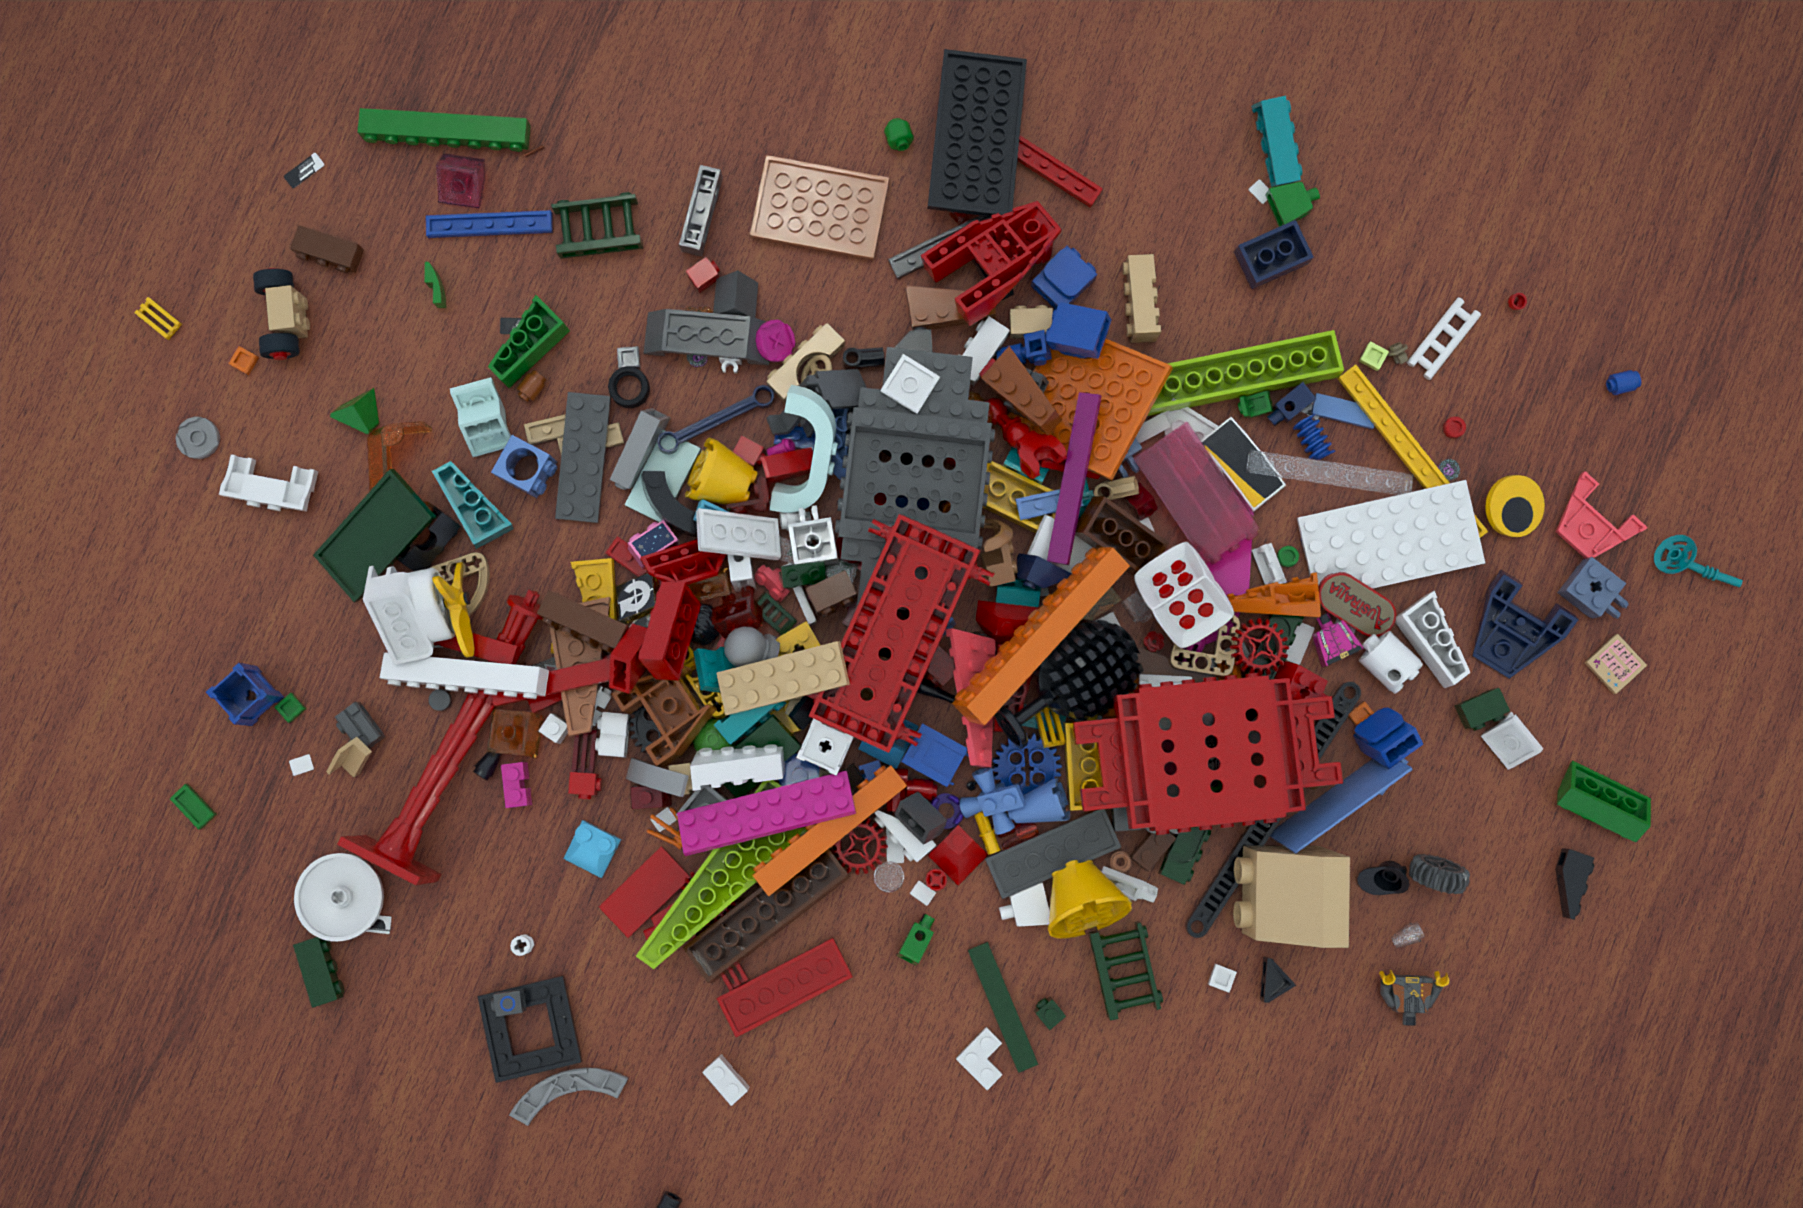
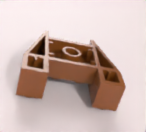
M683 666L679 681L659 680L650 675L640 678L630 694L618 690L612 693L622 712L632 714L644 705L662 734V737L645 748L657 767H666L682 756L717 710L716 706L709 704L702 709L700 708L682 679L693 671L692 668Z

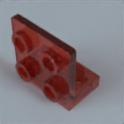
M757 477V483L754 484L757 499L726 504L727 510L739 514H747L748 510H755V512L768 511V507L771 504V495L766 477Z

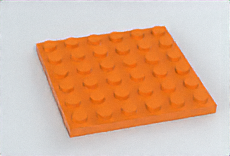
M1106 338L1099 359L1091 357L1077 358L1051 349L1052 359L1046 360V364L1036 366L1033 372L1044 375L1049 383L1044 391V395L1062 418V421L1049 435L1055 436L1063 444L1067 454L1079 392L1101 395L1088 470L1112 481L1173 368L1167 363ZM1011 412L1008 415L1011 420L1016 417L1021 418V422L1027 424L1031 431L1034 430L1038 434H1045L1028 419Z

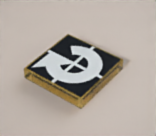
M646 573L615 586L619 622L627 624L651 613L658 591L655 577Z

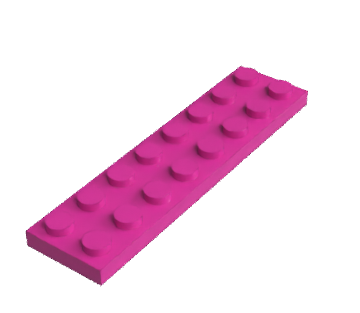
M847 771L838 772L837 775L830 774L678 812L677 817L683 853L685 856L853 815L856 814L848 773Z

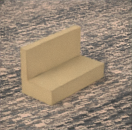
M355 737L338 749L326 772L330 775L342 766L350 775L356 777L362 771L372 751L358 737Z

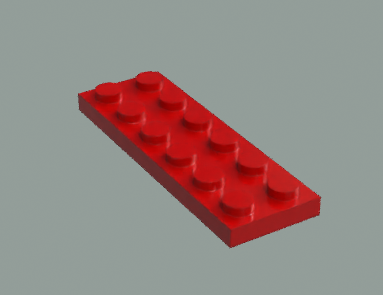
M831 938L716 999L737 1038L852 978L853 975L834 938Z

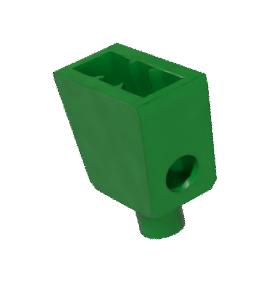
M1302 182L1272 187L1265 194L1279 227L1294 220L1299 221L1310 214L1313 209L1311 202L1320 199V194L1316 187L1306 191Z
M923 914L919 923L914 922L896 956L914 966L919 964L934 934L930 929L935 919L927 914ZM917 933H920L923 938L921 941H918L915 938Z

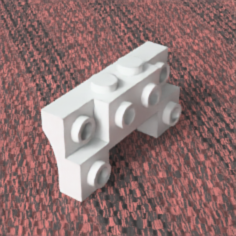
M231 454L219 495L247 501L246 505L260 508V504L268 505L267 509L281 511V508L307 512L310 494L314 492L318 471L293 466L290 482L253 475L256 460Z

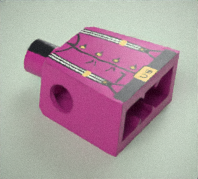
M1328 613L1316 618L1322 630L1312 634L1322 667L1335 663L1363 649L1358 639L1343 620L1333 624Z

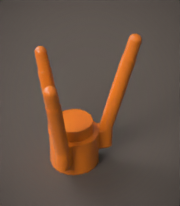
M671 807L670 811L678 820V817L676 816V810L673 807ZM651 814V819L675 835V837L671 839L650 829L647 830V833L681 849L680 830L676 831L664 821Z

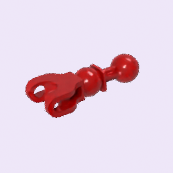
M990 398L985 401L989 402L987 423L1002 427L1003 439L1011 447L1017 449L1020 469L1030 479H1035L1040 475L1038 461L1050 459L1058 464L1067 459L1065 447L1055 436L1038 434L1034 430L1031 431L1030 427L1022 423L1019 417L1011 420L1007 416V408L1003 405L1004 402L1002 400Z

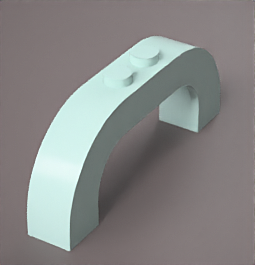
M791 385L787 392L785 413L806 418L814 427L816 439L809 479L800 485L776 483L773 488L770 510L783 513L797 512L799 508L806 509L818 500L825 488L829 475H833L835 463L831 462L832 455L836 456L838 443H835L836 422L831 408L817 393L796 385Z

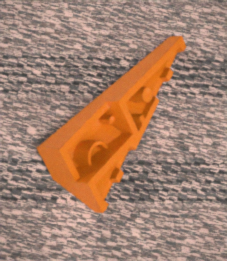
M1317 572L1310 573L1309 578L1301 580L1298 577H1294L1291 582L1285 584L1275 582L1247 589L1245 594L1234 596L1233 593L1227 594L1234 612L1321 617Z

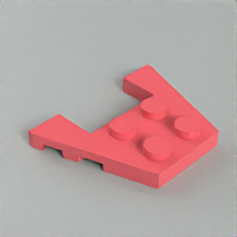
M1586 471L1580 474L1555 531L1585 559L1589 557L1594 558L1648 528L1633 514L1616 529L1585 501L1599 485Z

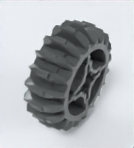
M1418 854L1413 857L1409 866V876L1414 881L1441 893L1461 894L1469 885L1470 872L1465 867L1460 866V864L1446 858L1431 854Z

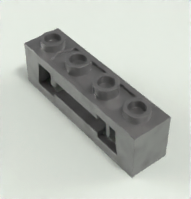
M703 165L699 167L679 243L680 249L684 253L701 257L703 255L723 179L720 169Z

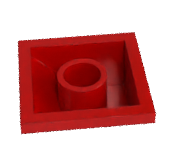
M957 825L927 856L959 886L988 854Z

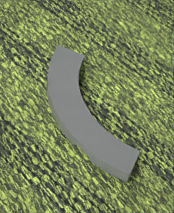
M583 1067L561 1071L532 1087L514 1106L509 1116L528 1126L535 1115L550 1101L567 1093L581 1090L601 1092L618 1098L629 1078L620 1073L601 1068Z

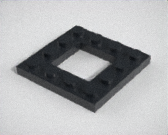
M564 975L477 996L496 1083L583 1061ZM524 988L526 1007L546 1003L555 1045L514 1055L506 1015L496 1017V1013L491 1008V999L497 992Z

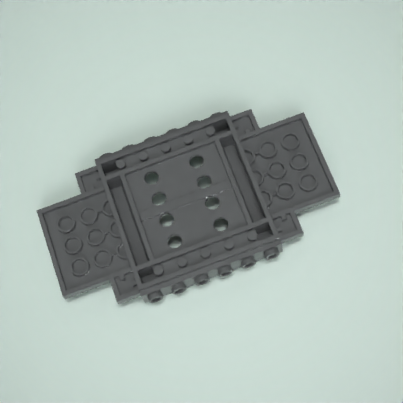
M887 347L883 385L903 354L940 376V379L918 414L881 393V389L860 387L858 407H854L853 412H849L847 425H851V434H846L845 447H849L848 455L843 457L842 468H846V477L841 476L840 489L844 490L843 498L838 500L837 511H841V519H836L835 532L839 533V538H843L841 560L862 562L857 605L862 598L886 544V539L868 532L869 528L880 530L879 527L871 523L873 519L892 527L898 515L903 514L978 549L982 548L983 537L979 536L980 528H984L985 515L981 514L982 506L987 505L988 494L984 493L985 485H989L990 472H986L987 463L991 464L993 451L989 450V444L994 442L995 429H991L992 423H987L989 402L968 400L973 357ZM887 450L891 453L892 458L889 462L884 463L880 461L879 454L881 451ZM903 453H910L912 455L913 461L911 464L904 465L901 463L900 457ZM930 455L934 458V465L927 468L923 466L922 458L924 456ZM946 458H952L955 460L956 466L952 470H947L943 466V461ZM877 493L885 494L887 501L884 505H877L874 502V496ZM900 495L908 499V504L904 508H899L895 503L896 498ZM920 498H926L929 501V508L920 510L917 507V501ZM943 500L948 501L951 505V509L947 513H942L938 509V504ZM920 566L916 569L915 575L919 579H925L928 571L925 567ZM900 607L898 609L909 611L906 607Z

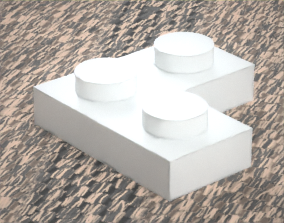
M987 1027L956 1057V1060L986 1090L1002 1076V1073L987 1059L1002 1042Z

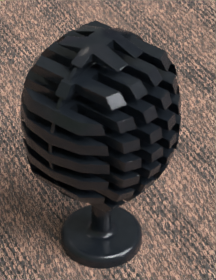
M1081 619L1033 672L1035 676H1038V679H1036L1037 686L1035 685L1039 697L1015 714L1003 705L994 715L1002 731L1015 746L1023 749L1028 745V738L1021 725L1046 707L1056 714H1061L1070 719L1084 718L1089 721L1097 720L1098 715L1103 716L1108 713L1109 709L1115 708L1113 698L1116 695L1133 693V690L1138 685V683L1134 682L1137 679L1136 673L1141 675L1144 671L1141 663L1136 662L1138 660L1137 653L1140 654L1133 637L1117 624L1108 623L1105 620L1092 621Z

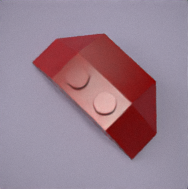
M698 539L642 556L640 560L649 575L663 582H683L689 585L717 576L726 554L698 551Z
M978 600L975 620L989 638L996 639V645H1002L1006 641H1010L1014 636V631L1019 626H1024L1029 620L1028 616L1040 607Z

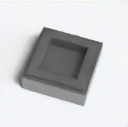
M638 346L617 348L618 369L626 366L640 369Z

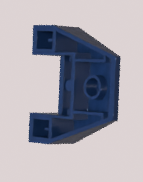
M1500 570L1488 587L1472 656L1510 679L1565 639L1579 619L1574 613L1557 603L1546 618L1542 620L1512 602L1523 585L1518 579Z

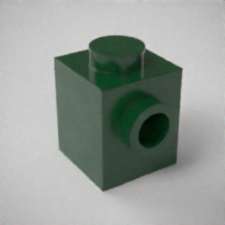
M1051 996L1048 999L1046 997L1035 1005L1037 1008L1034 1009V1012L1049 1031L1066 1017Z

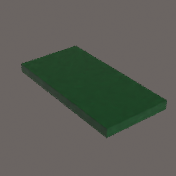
M389 469L313 556L351 600L357 602L364 595L369 566H374L377 575L382 576L387 571V568L400 557L436 516L395 469Z

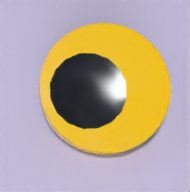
M1509 475L1499 479L1491 487L1485 505L1486 516L1490 525L1495 531L1508 537H1522L1535 530L1542 520L1545 507L1540 487L1535 481L1522 475Z

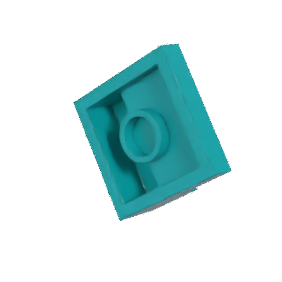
M719 647L716 651L697 648L693 654L700 690L720 692L717 672L736 667L728 661L724 653V647Z

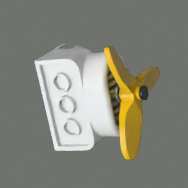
M463 562L456 564L454 580L451 586L435 568L406 573L397 572L395 567L391 566L387 568L386 575L378 576L374 566H369L363 601L394 665L428 658L433 653L434 642L452 639L455 635L463 655L466 658L473 657L474 641L470 618L466 605L470 604V596L468 592H463L462 589Z

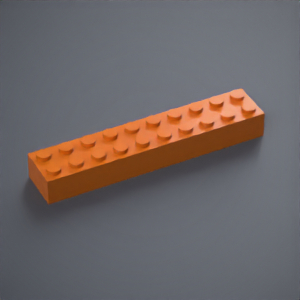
M1113 547L1091 548L1085 554L1086 558L1071 569L1072 574L1067 579L1061 580L1056 586L1058 589L1053 594L1045 597L1042 601L1043 605L1028 616L1029 620L1024 626L1021 625L1014 631L1013 638L1003 643L999 648L1000 652L995 657L987 660L984 664L985 668L970 679L968 687L956 694V700L952 704L969 722L985 726L1130 567Z

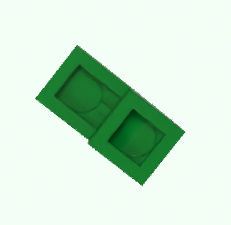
M425 262L424 282L429 288H433V304L437 308H446V296L442 281L430 262Z

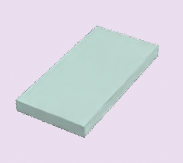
M665 436L661 440V446L666 450L673 449L676 446V439L672 436ZM685 441L679 444V448L675 453L668 455L659 450L656 442L642 472L665 471L667 485L672 495L677 498L697 456L701 452V448ZM640 474L625 506L657 522H661L662 520L655 514V511L646 499Z

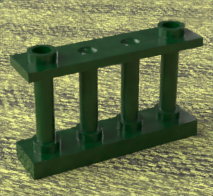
M624 192L620 193L619 196L572 202L560 200L556 204H551L554 213L561 216L563 242L556 245V251L560 259L643 249L641 236L634 233L631 205L638 204L636 195ZM623 206L626 234H624V237L613 236L610 208ZM602 209L605 232L603 239L595 240L592 237L589 210ZM581 211L584 239L582 242L574 243L571 238L569 213Z
M1140 921L1134 922L1135 930L1109 936L1099 935L1097 930L1088 932L1107 1017L1110 1021L1119 1019L1118 1013L1122 1009L1153 1003L1154 1008L1159 1010L1161 1009L1160 1003H1163L1161 990L1156 988L1145 938H1148L1147 928L1145 925L1142 926ZM1138 938L1141 951L1108 958V956L1104 957L1102 948H1106V945ZM1138 960L1144 961L1145 973L1119 979L1109 978L1108 970L1112 966ZM1148 981L1151 994L1122 1001L1114 1000L1112 991H1116V988Z

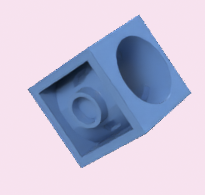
M511 435L491 473L521 491L538 498L539 495L545 492L547 488L545 483L549 476L552 477L555 474L557 461L550 454ZM536 456L538 458L536 459L538 463L536 474L528 480H517L515 477L517 462L523 457Z

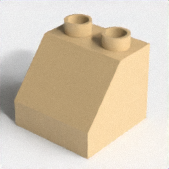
M1243 846V857H1237L1234 862L1236 883L1243 884L1242 901H1236L1233 909L1235 926L1242 928L1243 934L1258 941L1320 948H1349V856L1321 846H1306L1296 854L1284 846Z

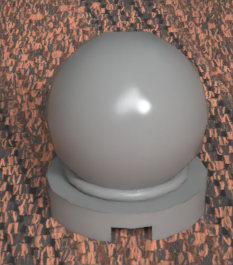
M753 627L735 628L726 638L724 653L731 664L735 667H740L778 657L780 642L776 641V636L771 634L763 636L761 632Z

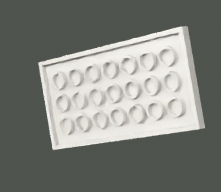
M1466 480L1296 518L1309 575L1310 573L1317 572L1318 586L1324 577L1338 572L1349 573L1369 587L1377 588L1485 563Z

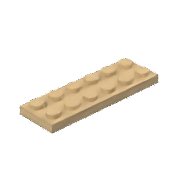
M840 641L717 672L725 715H732L850 685Z

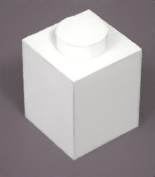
M550 713L539 729V732L555 743L561 744L568 734L566 721L556 714Z

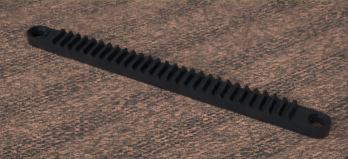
M1354 682L1341 684L1333 695L1335 718L1316 720L1314 724L1319 760L1361 696V689ZM1346 687L1354 689L1355 695L1353 698L1348 699L1344 696V689ZM1277 818V822L1264 823L1263 820H1255V825L1246 827L1245 832L1241 835L1236 846L1232 849L1226 861L1222 864L1221 869L1218 870L1217 875L1213 878L1208 889L1203 893L1202 898H1200L1195 909L1187 919L1185 928L1190 936L1201 938L1207 934L1237 888L1238 884L1234 877V862L1237 857H1243V846H1264L1281 818ZM1196 920H1199L1203 925L1202 930L1198 933H1194L1191 929V924Z

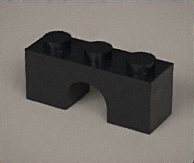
M436 506L431 510L436 517L427 526L430 533L429 538L422 544L411 543L398 558L402 564L413 572L430 568L433 560L444 551L445 545L457 535L458 529L461 527Z

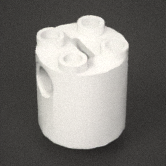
M1387 631L1379 638L1372 634L1362 644L1366 651L1360 657L1359 662L1394 694L1402 689L1403 683L1407 679L1410 681L1414 679L1419 673L1418 670L1423 665L1421 660L1391 631Z

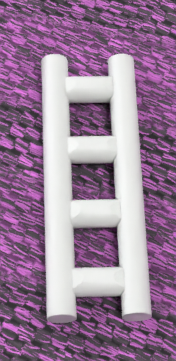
M1459 297L1417 348L1409 361H1407V364L1411 367H1414L1416 363L1423 366L1427 370L1424 377L1428 380L1432 379L1481 316V313L1477 310H1474L1470 315L1462 309L1461 306L1464 304V300ZM1455 314L1465 321L1459 331L1448 324ZM1442 330L1452 337L1446 347L1435 340ZM1429 347H1432L1440 354L1433 363L1423 356Z

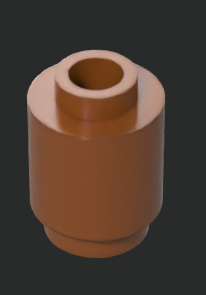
M533 370L525 376L516 388L519 391L517 395L525 402L529 400L534 402L545 387L544 383L547 380Z

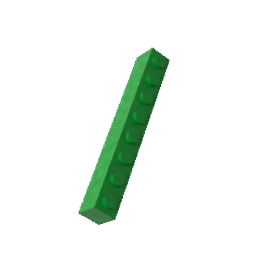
M360 108L357 133L364 141L369 143H376L378 140L389 144L406 142L409 145H418V143H426L433 147L444 144L452 148H459L460 146H468L472 149L489 147L491 150L509 148L512 151L521 152L522 149L529 150L531 125L527 118Z

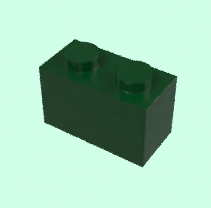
M1493 688L1454 705L1464 728H1472L1473 731L1485 727V722L1489 720L1497 722L1504 719V714L1510 712L1500 688Z

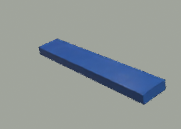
M551 210L426 216L427 238L553 233Z

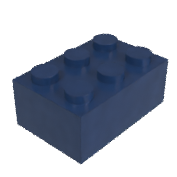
M1296 220L1238 245L1234 251L1251 289L1306 266L1314 258Z

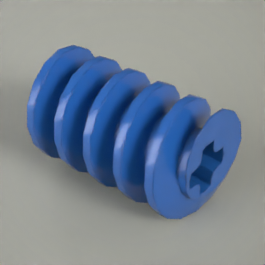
M1313 414L1299 421L1293 429L1301 430L1297 434L1298 438L1305 437L1301 441V445H1309L1304 450L1305 453L1312 452L1308 459L1318 461L1336 451L1328 450L1332 443H1324L1328 435H1320L1324 428L1316 427L1320 420H1312L1316 415Z

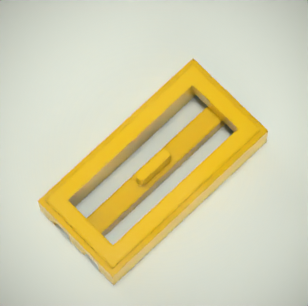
M147 297L145 304L142 303L140 305L141 308L134 313L169 340L182 324L155 301ZM151 305L155 307L159 312L166 316L175 325L173 327L170 326L161 317H159L156 313L149 309V307ZM144 313H149L153 318H155L164 327H166L169 330V332L166 333L165 331H163L159 326H157L148 317H146Z
M1047 707L1040 712H1044L1051 742H1048L1041 713L1039 712L1035 715L1043 748L1064 745L1066 741L1059 715L1051 711L1058 740H1056L1049 714L1051 710Z

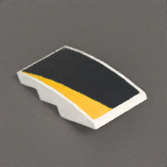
M1232 417L1198 442V446L1212 460V465L1222 474L1225 482L1252 512L1286 486L1260 449Z

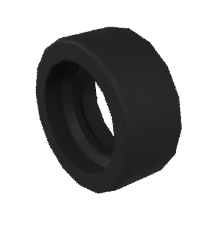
M626 366L619 368L611 375L608 390L610 396L618 405L623 408L632 409L639 407L647 400L650 386L648 379L641 370ZM628 375L638 378L642 386L640 394L631 400L620 397L617 392V383L621 378Z

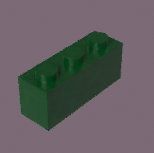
M315 937L294 944L293 947L312 1008L343 998L344 986L341 980H338L336 974L338 967L330 954V941Z

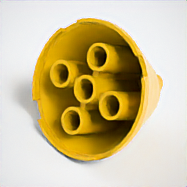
M1072 860L1065 864L1066 868L1051 874L1053 881L1048 931L1053 938L1064 939L1086 935L1085 930L1097 927V930H1101L1125 917L1132 909L1131 900L1093 864L1092 860L1078 863V860Z

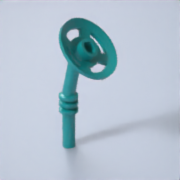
M1674 535L1665 539L1655 551L1654 563L1664 573L1675 574L1688 568L1701 574L1703 578H1711L1712 581L1716 579L1738 588L1742 585V579L1719 572L1717 568L1714 570V567L1709 568L1708 565L1703 566L1694 562L1697 555V546L1686 535ZM1677 542H1685V543H1687V545H1686V546H1685V545H1682V544L1674 545V543H1677ZM1666 549L1669 550L1666 557L1667 560L1662 561L1664 551ZM1692 550L1691 558L1688 559V552Z

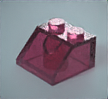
M443 153L436 164L438 203L479 209L485 184V159Z

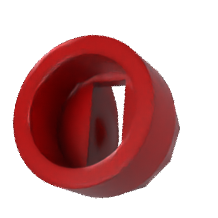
M1515 293L1508 298L1507 303L1511 309L1520 310L1526 306L1527 298L1523 293Z

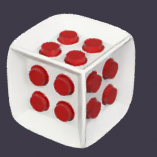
M1188 542L1180 543L1144 565L1134 575L1136 586L1145 603L1152 610L1156 620L1169 638L1181 649L1204 639L1225 625L1234 616L1233 607L1223 589L1215 581L1211 571L1198 552Z

